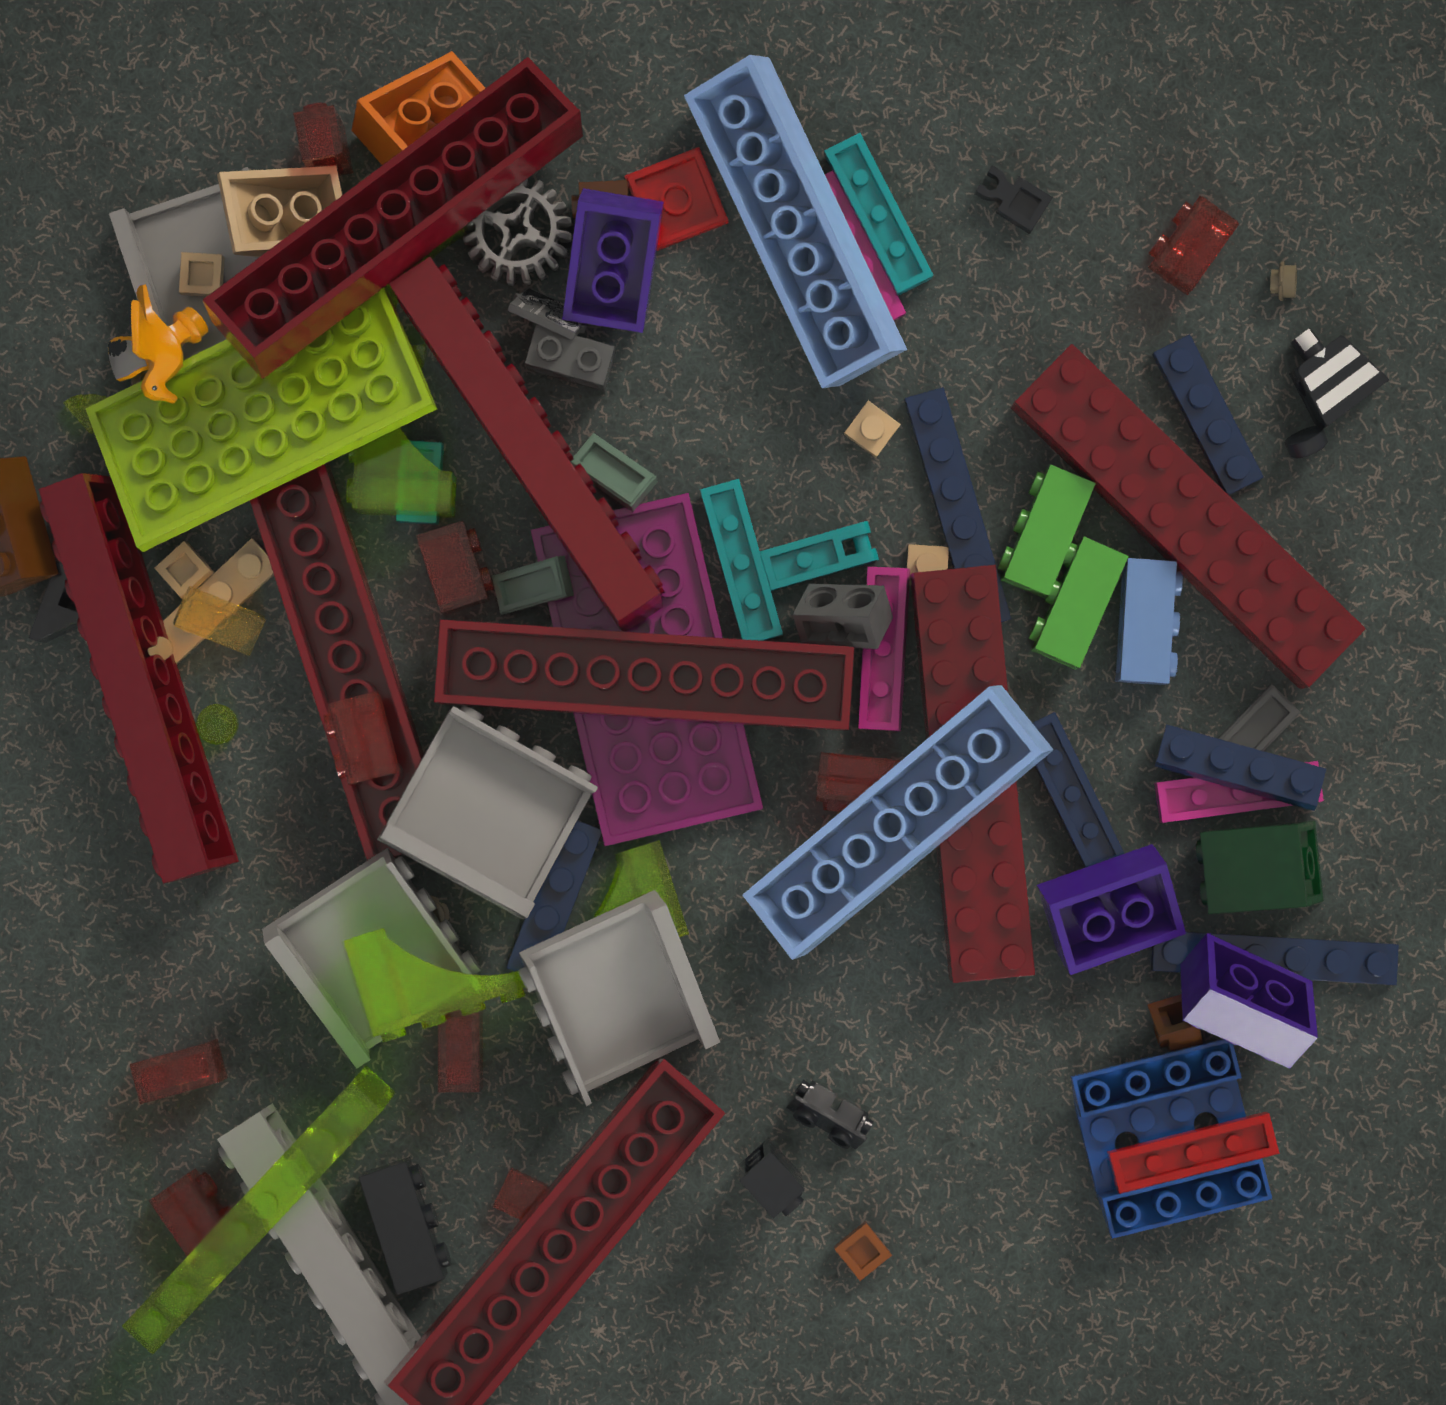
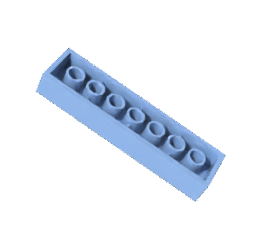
M748 55L685 94L684 97L821 388L841 386L906 351L905 343L770 58Z
M1002 685L989 686L747 890L743 897L792 960L804 956L1050 754L1053 748Z

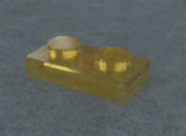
M189 586L173 620V625L250 656L266 618L264 615Z

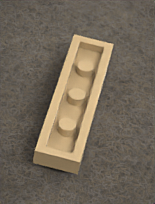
M253 538L163 620L168 639L157 637V645L148 648L150 656L158 654L166 660L173 654L175 662L178 664L274 575L267 553Z

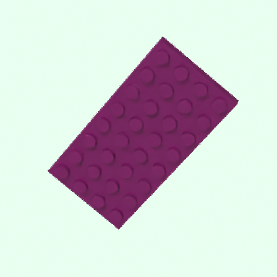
M689 493L639 504L633 512L627 508L613 510L619 524L616 528L620 535L625 531L629 533L640 550L639 554L642 559L638 562L643 569L648 565L653 568L661 580L662 588L665 591L661 595L664 607L627 632L723 638ZM545 526L532 529L531 534L538 562L556 556H565L574 596L548 603L553 627L621 631L551 527ZM573 713L587 773L592 776L589 782L598 787L592 795L604 846L763 809L743 724Z

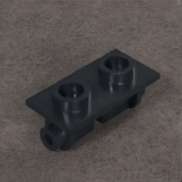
M802 1080L795 1092L797 1095L786 1107L794 1112L793 1117L796 1121L806 1127H819L829 1133L828 1138L834 1144L845 1149L850 1147L857 1149L866 1141L867 1137L864 1135L869 1132L874 1122L867 1118L869 1113L846 1100H843L837 1111L830 1107L837 1096L836 1094L813 1080L810 1083Z

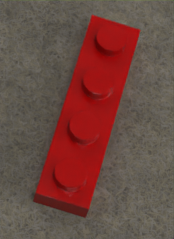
M1268 1112L1107 1151L1116 1189L1119 1194L1280 1154Z

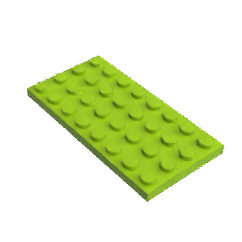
M386 286L264 379L256 373L226 339L183 360V367L165 384L166 388L177 396V401L174 404L146 398L141 390L142 381L86 408L136 547L142 552L437 410Z

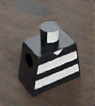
M1309 328L1290 342L1304 360V363L1289 373L1314 424L1322 426L1323 429L1389 381L1380 369L1342 335L1324 347L1312 329Z

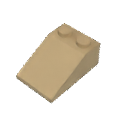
M336 166L230 171L217 174L234 255L262 256L342 196Z

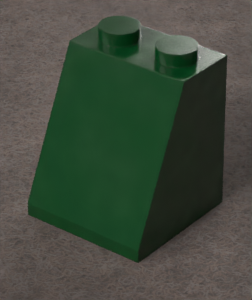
M1315 821L1200 832L1201 840H1198L1196 843V856L1198 863L1204 866L1205 881H1201L1200 895L1203 905H1208V914L1308 907L1324 901Z

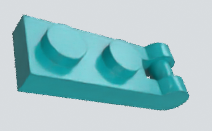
M860 522L760 551L771 592L879 561L877 549H872L868 534L872 533L869 522ZM853 539L856 553L845 556L842 542Z

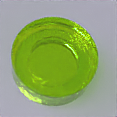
M213 704L205 707L200 712L196 727L204 741L210 744L222 745L235 737L239 728L237 715L231 708L221 704Z

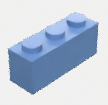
M1127 559L1121 579L1115 682L1166 685L1170 683V677L1176 676L1178 656L1177 653L1171 652L1172 636H1178L1180 613L1174 612L1175 596L1181 595L1183 583L1182 572L1176 571L1177 561Z

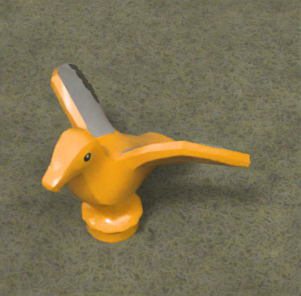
M146 284L141 285L136 292L137 300H132L131 336L115 337L108 343L111 368L116 380L120 382L148 370L141 384L144 396L154 401H166L174 404L177 401V396L170 392L165 384L183 367V344L187 342L192 344L201 342L202 337L208 333V326L202 316L191 307L175 312L173 324L167 326L152 309Z

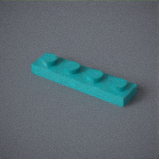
M861 133L824 150V156L838 179L896 294L899 296L931 280L934 275Z
M736 479L700 489L741 638L743 640L765 641L783 636L740 480Z

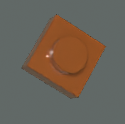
M866 1221L834 1246L836 1252L859 1281L892 1256L891 1252Z

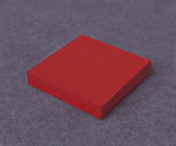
M699 147L624 176L628 182L631 196L664 202L657 251L729 223Z

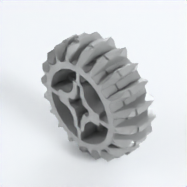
M526 179L477 216L476 219H473L464 226L465 229L474 231L463 237L465 245H476L468 252L470 259L477 260L482 258L478 265V269L482 273L494 266L491 278L496 282L501 279L503 272H507L506 279L509 286H514L516 274L522 275L523 283L527 286L531 284L529 273L532 271H536L538 278L542 281L546 279L544 269L542 268L543 265L547 264L554 271L559 268L557 261L552 257L554 254L561 258L567 257V249L558 243H569L572 241L571 233L562 230L572 225L571 218L560 216L567 210L564 202L552 204L557 197L554 189L548 190L545 194L541 195L544 184L540 180H537L532 189H529V182ZM525 201L524 204L520 203L518 209L511 214H504L498 211L494 213L498 207L507 202ZM536 206L541 208L550 220L549 238L542 236L540 231L531 225ZM523 222L526 234L518 233L512 239L509 227L517 228ZM486 224L493 226L495 230L503 234V240L500 245L502 250L499 256L493 253L485 242ZM523 247L542 249L529 259L511 261V258H514L516 253Z

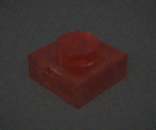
M511 1167L493 1207L521 1220L546 1191L548 1185Z

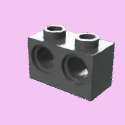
M536 324L525 365L528 371L606 392L616 357L615 346L576 336L572 340Z
M808 584L793 613V618L801 643L878 649L893 619L884 586Z

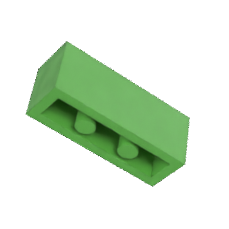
M1051 464L1044 474L1037 471L1028 494L1035 496L1029 511L1021 509L1013 528L1014 532L1019 533L1014 548L1006 546L997 567L1004 571L1000 579L1001 581L1044 599L1050 595L1096 483Z
M1082 537L1077 545L1071 543L1062 564L1067 567L1061 582L1055 581L1050 595L1045 598L1044 602L1051 604L1045 619L1037 617L1028 639L1035 641L1031 651L1074 670L1079 669L1129 556L1087 537Z

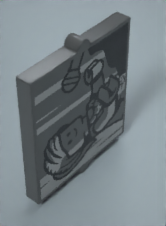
M529 287L521 294L515 293L513 301L507 310L572 340L579 333H585L587 328L585 323L562 320L564 303Z

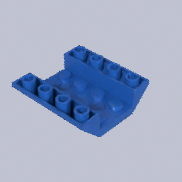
M1225 1039L1071 1076L1075 1111L1096 1195L1112 1239L1272 1199L1262 1158L1121 1194L1116 1189L1107 1151L1116 1149L1115 1140L1122 1132L1133 1133L1137 1138V1144L1195 1130L1194 1120L1197 1115L1203 1112L1212 1113L1216 1119V1124L1246 1117L1237 1079L1242 1077L1234 1045Z

